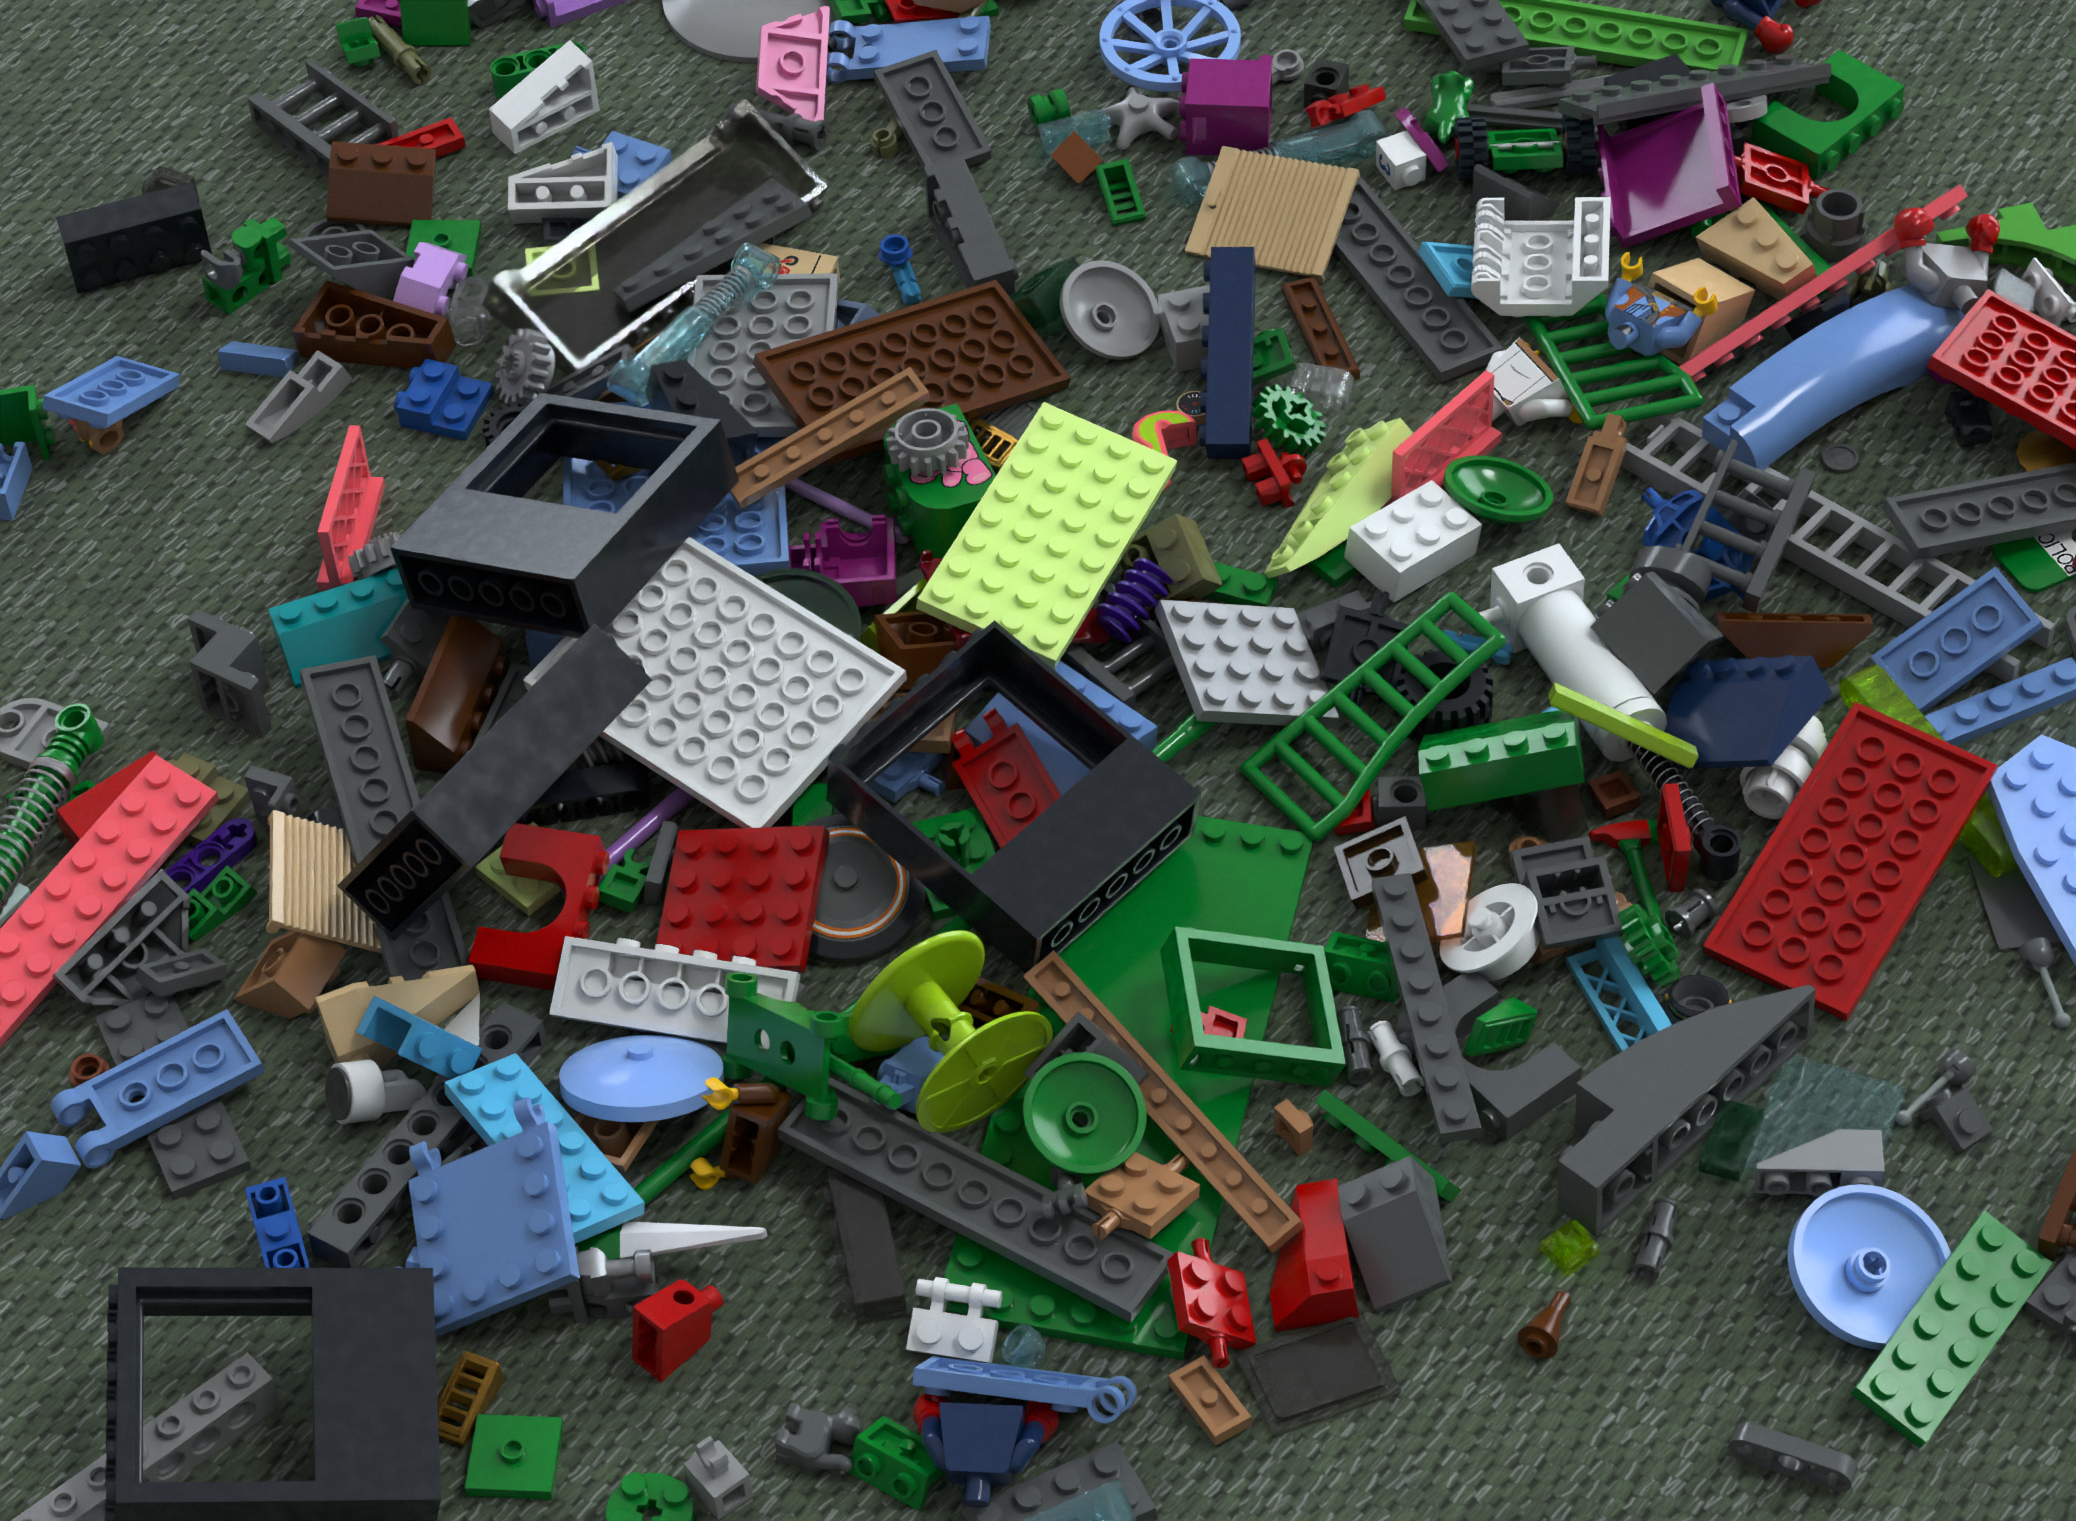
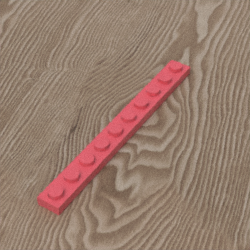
M1960 184L1922 209L1932 219L1939 216L1943 221L1961 210L1957 203L1967 198L1968 195ZM1894 227L1678 367L1689 374L1694 383L1706 376L1703 370L1705 367L1714 363L1716 368L1735 357L1732 350L1742 344L1744 349H1747L1763 339L1760 332L1768 326H1771L1774 331L1792 320L1788 314L1799 307L1801 312H1804L1820 301L1817 295L1825 289L1831 294L1846 285L1848 281L1845 276L1854 270L1859 276L1875 266L1874 257L1882 252L1888 257L1900 249V242Z

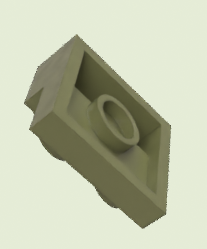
M185 752L177 761L173 759L168 761L218 793L219 801L184 839L196 846L223 824L234 819L251 799L247 787L218 776L216 765Z

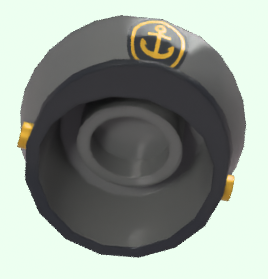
M1696 974L1686 975L1675 981L1671 985L1669 993L1665 994L1661 1007L1673 1025L1715 1007L1731 1004L1732 1000L1729 999L1728 991L1719 981L1712 977Z

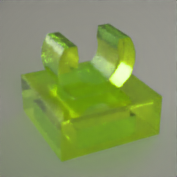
M1570 1220L1540 1242V1251L1569 1277L1600 1254V1246L1589 1236L1588 1230L1577 1220Z

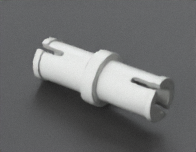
M1379 1021L1370 1027L1371 1031H1368L1367 1035L1380 1055V1065L1386 1072L1392 1075L1403 1096L1417 1094L1422 1090L1421 1086H1424V1082L1411 1061V1051L1406 1045L1401 1044L1393 1031L1392 1025L1388 1021Z

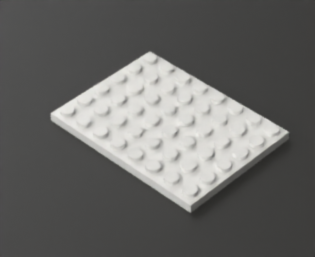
M688 537L604 630L613 636L617 645L630 658L637 660L644 667L646 674L652 681L599 736L741 828L772 827L828 766V758L832 751L840 744L844 743L846 745L849 743L862 725L869 721L907 680L906 670ZM565 636L523 680L525 688L529 690L579 639Z

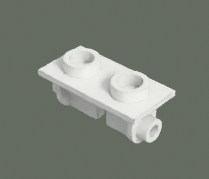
M2033 258L2017 286L2046 321L2059 327L2062 321L2076 322V302L2068 294L2064 293V289L2053 277L2051 269L2044 268L2037 258Z

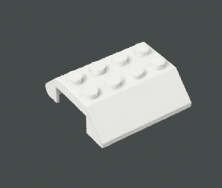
M1575 197L1574 221H1505L1504 198L1480 199L1476 205L1475 223L1477 227H1475L1472 264L1475 269L1472 271V294L1500 316L1559 317L1574 315L1608 287L1611 197Z

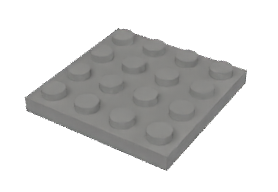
M1160 600L1158 602L1155 613L1197 721L1287 726L1328 692L1325 682L1320 680L1321 672L1294 608ZM1335 706L1318 720L1325 728L1335 727L1339 720Z

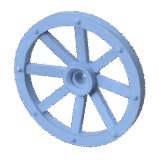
M1126 0L1108 14L1099 34L1101 57L1113 74L1136 87L1162 92L1181 91L1182 74H1179L1178 64L1181 62L1190 63V58L1215 59L1193 52L1227 43L1225 50L1217 59L1237 60L1241 47V33L1237 19L1226 6L1217 0ZM1171 6L1187 7L1199 11L1182 31L1173 29ZM1161 7L1163 30L1155 33L1138 19L1135 14L1151 8ZM1210 16L1217 20L1225 29L1223 32L1189 41ZM1124 22L1150 44L1113 39V36ZM1116 51L1150 56L1129 65L1118 56ZM1158 64L1167 66L1169 75L1145 71Z

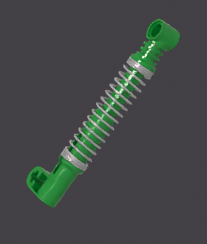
M74 703L68 705L56 715L54 722L57 731L54 737L51 739L50 744H48L46 751L38 754L32 760L28 771L25 772V778L19 783L20 787L14 791V797L9 799V806L4 808L3 815L0 817V829L2 830L0 831V915L3 908L7 906L8 898L13 895L14 889L18 887L19 880L23 878L25 870L29 868L30 861L34 859L36 851L40 849L41 842L45 840L47 832L51 830L52 823L56 821L57 811L55 807H62L76 787L79 779L78 769L81 767L82 762L86 756L93 754L103 745L104 734L91 709L86 704ZM27 781L30 788L23 787V783ZM22 791L25 797H18V792ZM57 798L59 804L53 805V801ZM16 800L19 806H12V802ZM52 807L54 813L48 814L49 808ZM11 809L14 815H6L7 810ZM44 817H47L48 822L42 823ZM5 818L9 824H1L2 819ZM39 826L42 827V832H37ZM34 835H36L37 841H31Z

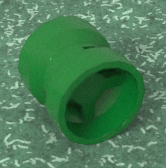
M1062 88L1051 90L1046 96L1037 94L1029 96L1027 99L1029 115L1037 130L1048 127L1049 123L1054 121L1063 123L1071 119L1069 102Z

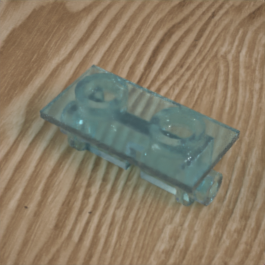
M1102 109L1037 125L1047 158L1051 157L1050 154L1074 131L1090 147L1112 141L1108 127H1111V120L1108 113L1103 114Z

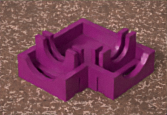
M885 514L872 515L871 530L861 534L842 531L839 518L826 519V523H820V532H815V544H810L809 533H803L804 545L789 546L790 573H784L783 595L805 609L823 610L836 609V607L873 606L874 604L887 605L898 601L897 543L894 517L885 518ZM793 574H799V582L793 583Z

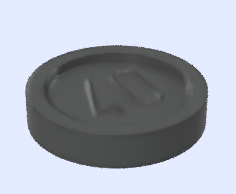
M1846 444L1829 445L1823 450L1821 457L1823 466L1830 472L1837 474L1853 471L1859 461L1857 451Z

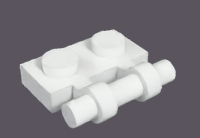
M935 1277L934 1281L918 1279L916 1295L930 1297L931 1307L930 1310L913 1307L906 1350L954 1359L992 1363L999 1322L983 1318L985 1306L1000 1308L1002 1291L987 1289L986 1284L973 1283L972 1286L951 1284L947 1278ZM947 1300L969 1303L968 1315L946 1313Z

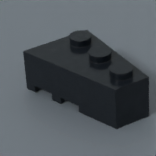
M685 359L651 365L645 396L652 410L719 419L723 425L734 465L742 464L753 457L758 431Z

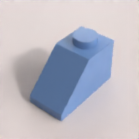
M25 1132L0 1167V1219H6L62 1193L81 1166L65 1136Z

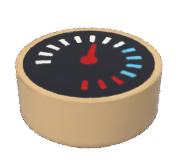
M1189 391L1178 398L1177 411L1192 416L1196 425L1206 423V413L1200 412L1201 391Z

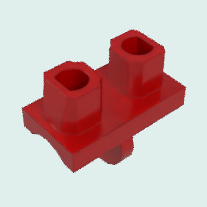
M1267 438L1257 441L1258 453L1243 458L1241 461L1243 472L1248 482L1267 476V479L1254 483L1255 493L1261 506L1277 501L1281 502L1284 509L1295 506L1289 490L1292 487L1291 482L1299 484L1303 480L1302 475L1307 470L1304 458L1299 454L1289 455L1288 452H1284L1278 459Z

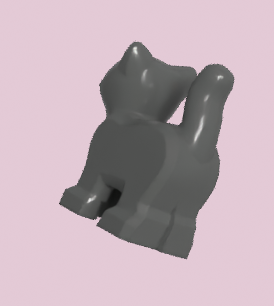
M791 1402L785 1417L786 1421L791 1422L789 1430L780 1427L775 1440L777 1462L788 1465L795 1464L808 1471L839 1469L843 1472H849L852 1469V1461L845 1455L829 1454L833 1440L848 1446H854L855 1438L863 1432V1423L857 1416V1411L852 1408H845L829 1415L823 1411L801 1409L799 1404Z

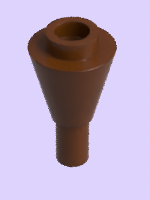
M1557 1291L1548 1307L1543 1309L1519 1330L1518 1342L1530 1356L1548 1359L1557 1353L1563 1314L1571 1301L1568 1293Z

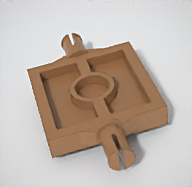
M1134 1152L1122 1165L1100 1176L1085 1189L1088 1196L1087 1207L1102 1216L1091 1227L1093 1235L1096 1238L1099 1236V1239L1103 1240L1115 1228L1133 1230L1148 1239L1155 1236L1199 1198L1200 1184L1180 1175L1190 1165L1188 1158L1185 1155L1181 1157L1182 1154L1178 1153L1167 1164L1160 1165Z

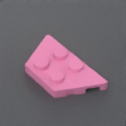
M830 6L819 7L817 12L801 16L800 13L788 17L783 22L775 21L762 25L759 33L756 93L790 114L797 113L803 119L815 122L820 119L824 120Z

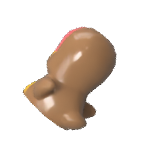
M68 419L70 426L79 434L81 442L89 441L90 447L101 454H106L115 449L124 437L122 429L123 419L106 429L93 428L89 426V422L79 419Z

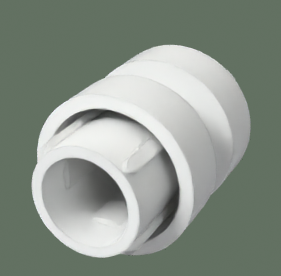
M1813 715L1772 766L1743 767L1740 774L1742 794L1744 795L1745 803L1754 813L1769 819H1779L1787 812L1828 746L1823 725L1817 717Z

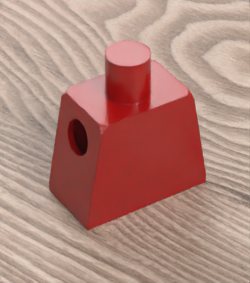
M678 1280L633 1306L632 1359L662 1383L711 1338L712 1313L724 1304L721 1293L712 1285H707L699 1291L686 1280Z

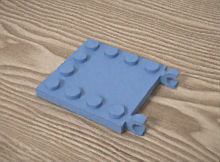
M529 1097L519 1100L513 1105L515 1117L523 1130L519 1134L441 1166V1155L438 1148L428 1151L427 1143L423 1141L411 1146L409 1149L410 1159L419 1175L408 1180L420 1268H433L436 1336L444 1335L580 1279L557 1126L548 1121L545 1122L543 1105L537 1104L532 1107L531 1098Z

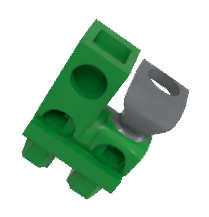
M273 217L262 224L250 218L243 223L244 227L236 229L231 236L233 249L223 252L224 261L219 260L206 250L201 251L205 272L202 281L206 300L228 315L264 291L270 285V282L277 284L283 279L281 269L292 262L287 247L278 242L287 236L284 224ZM209 264L212 265V267L215 269L216 273L211 269V267H210Z

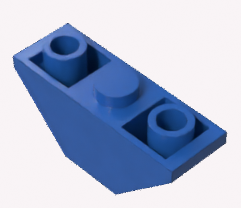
M282 1177L246 1187L245 1192L265 1267L310 1268L286 1178Z

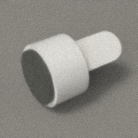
M370 1059L335 1063L329 1070L325 1082V1096L328 1109L333 1118L340 1124L378 1120L382 1113L409 1110L413 1102L418 1098H422L426 1093L425 1088L418 1080L409 1079L399 1069L380 1071L378 1065Z

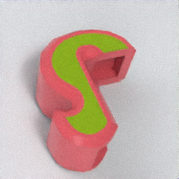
M1173 410L1158 411L1143 416L1134 424L1132 441L1168 456L1167 449L1197 444V425L1192 416L1183 412ZM1169 479L1168 483L1166 484V486L1164 487L1163 491L1170 486V484H1171V480H1170V479Z

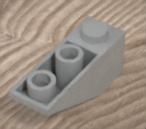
M1839 1129L1761 1161L1756 1165L1754 1193H1768L1770 1195L1810 1194L1821 1196L1830 1190L1847 1185L1863 1184L1882 1187L1885 1172L1882 1131Z

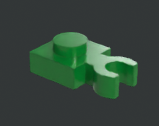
M633 848L625 852L623 867L612 864L599 885L600 902L629 913H633L644 895L645 880L652 860V856L649 855L643 863L634 862L635 849Z

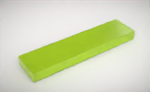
M1556 682L1553 683L1548 693L1551 706L1689 769L1690 767L1693 768L1698 758L1696 746Z

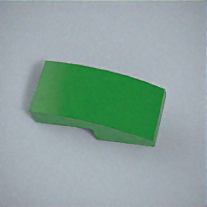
M227 865L201 894L194 888L188 893L190 896L188 909L189 937L196 941L238 912L258 892Z

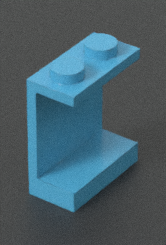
M373 996L356 1030L357 1033L398 1052V1055L449 1079L472 1071L483 1050L459 1036L377 996Z

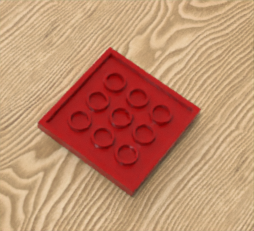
M825 825L679 830L656 944L679 948L678 954L693 956L694 950H702L717 954V960L732 962L733 956H740L756 960V966L805 973L830 836Z

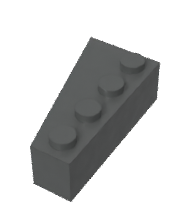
M963 155L924 166L927 217L966 288L997 280L1008 296L1015 294V280L1019 278L1016 263L1013 259H1009L1006 253L1004 242L996 231Z

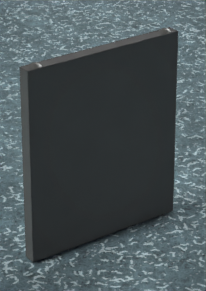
M2012 853L1968 858V863L1998 952L2007 953L2012 950H2019L2022 944L2034 938H2047L2051 945L2063 944Z

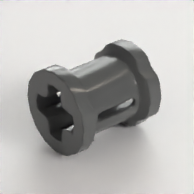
M1694 888L1688 893L1686 901L1678 907L1669 908L1665 912V920L1671 931L1681 938L1689 939L1695 934V928L1705 920L1711 921L1718 915V908L1714 899L1706 891Z

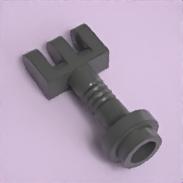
M1051 1166L1050 1180L1054 1187L1057 1188V1191L1042 1196V1210L1046 1220L1056 1218V1210L1060 1209L1063 1215L1071 1213L1073 1204H1076L1079 1210L1087 1207L1088 1196L1082 1184V1175L1070 1174Z

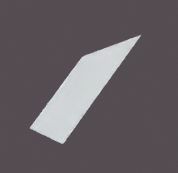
M480 992L445 1028V1030L476 1046L479 1045Z

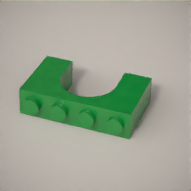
M1838 50L1823 62L1831 64V77H1829V83L1816 85L1815 91L1843 106L1851 115L1837 121H1815L1774 101L1768 106V112L1764 116L1753 119L1751 143L1768 151L1808 164L1809 176L1816 180L1825 172L1833 171L1839 161L1847 154H1854L1861 143L1868 137L1876 136L1882 126L1890 119H1897L1905 105L1903 101L1905 86L1841 50Z

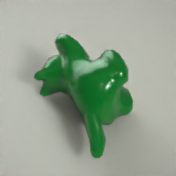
M1454 70L1432 78L1431 93L1433 106L1427 112L1425 122L1422 125L1423 131L1427 132L1432 140L1438 137L1440 143H1447L1451 137L1454 138L1455 119L1470 117L1467 111V104L1474 90V81L1469 77L1464 78Z

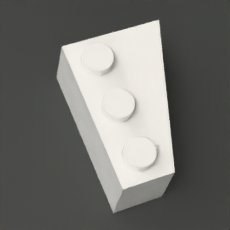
M569 40L489 108L493 134L516 154L600 111L592 60Z
M613 143L603 144V148L585 154L580 152L571 155L570 159L553 165L548 163L509 176L508 211L514 224L542 223V218H591L617 221L618 155Z

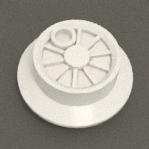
M1502 884L1485 890L1468 901L1453 916L1442 935L1440 956L1444 964L1449 969L1459 973L1478 972L1487 981L1505 978L1524 966L1535 953L1541 939L1535 921L1538 905L1532 891L1521 884Z

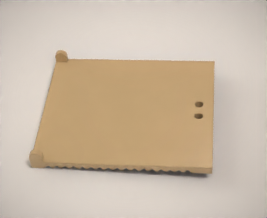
M1222 146L1185 248V253L1211 259V247H1254L1256 267L1316 277L1317 282L1323 284L1325 280L1324 274L1356 182L1360 179L1359 169L1339 168L1336 165L1332 167L1329 164L1324 165L1317 162L1293 160L1290 157L1286 159L1283 156L1278 157L1277 155L1272 156L1264 153L1259 154L1258 152L1240 151L1237 148Z
M273 810L268 817V825L270 826V890L267 932L273 934L277 933L280 928L381 953V947L372 919L337 887L355 867L345 830L343 828L337 829L336 826L330 827L329 824L323 825L321 822L315 823L314 820L308 822L307 818L301 820L300 817L286 816L284 812Z

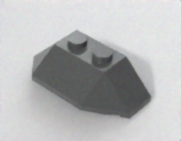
M160 869L52 977L82 1005L118 1008L146 997L151 991L137 981V966L188 952V909L190 896Z

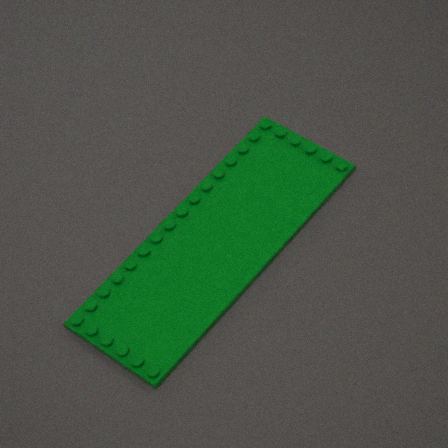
M1197 816L1194 834L1066 947L1059 956L1237 1150L1255 1079L1179 1069L1174 1034L1170 1032L1172 1020L1160 950L1175 926L1290 941L1315 841L1300 831ZM1192 961L1200 1012L1205 1013L1210 1005L1245 1018L1247 1023L1243 1039L1265 1041L1282 972ZM1030 987L1027 997L1039 1003L1041 1007L1039 1014L1046 1017L1051 1023L1053 1040L1065 1027V1024ZM1029 1080L1010 1100L992 1113L981 1155L1055 1192L1057 1188L1054 1187L1050 1180L1052 1165L1046 1162L1033 1148L1023 1126L1022 1103L1026 1089L1031 1082ZM1147 1116L1145 1132L1135 1152L1160 1165L1167 1164L1176 1154L1181 1152ZM1072 1118L1075 1126L1084 1127L1076 1119ZM1189 1162V1167L1181 1172L1180 1175L1200 1184L1199 1198L1151 1239L1133 1230L1129 1231L1172 1253L1179 1251L1194 1256L1191 1242L1197 1238L1208 1239L1211 1254L1224 1200ZM1103 1174L1083 1176L1082 1184L1084 1189ZM1086 1207V1209L1100 1215L1098 1212ZM957 1232L944 1278L949 1279L951 1284L972 1286L973 1283L986 1284L987 1289L1002 1291L1000 1308L985 1306L983 1318L997 1320L999 1322L998 1328L1184 1361L1190 1334L1179 1331L1169 1274L1130 1323ZM947 1300L945 1312L967 1316L969 1303Z

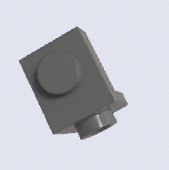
M1967 1087L1951 1093L1949 1088L1939 1091L1927 1099L1930 1107L1919 1114L1922 1121L1931 1118L1935 1120L1956 1153L1963 1151L1993 1130Z

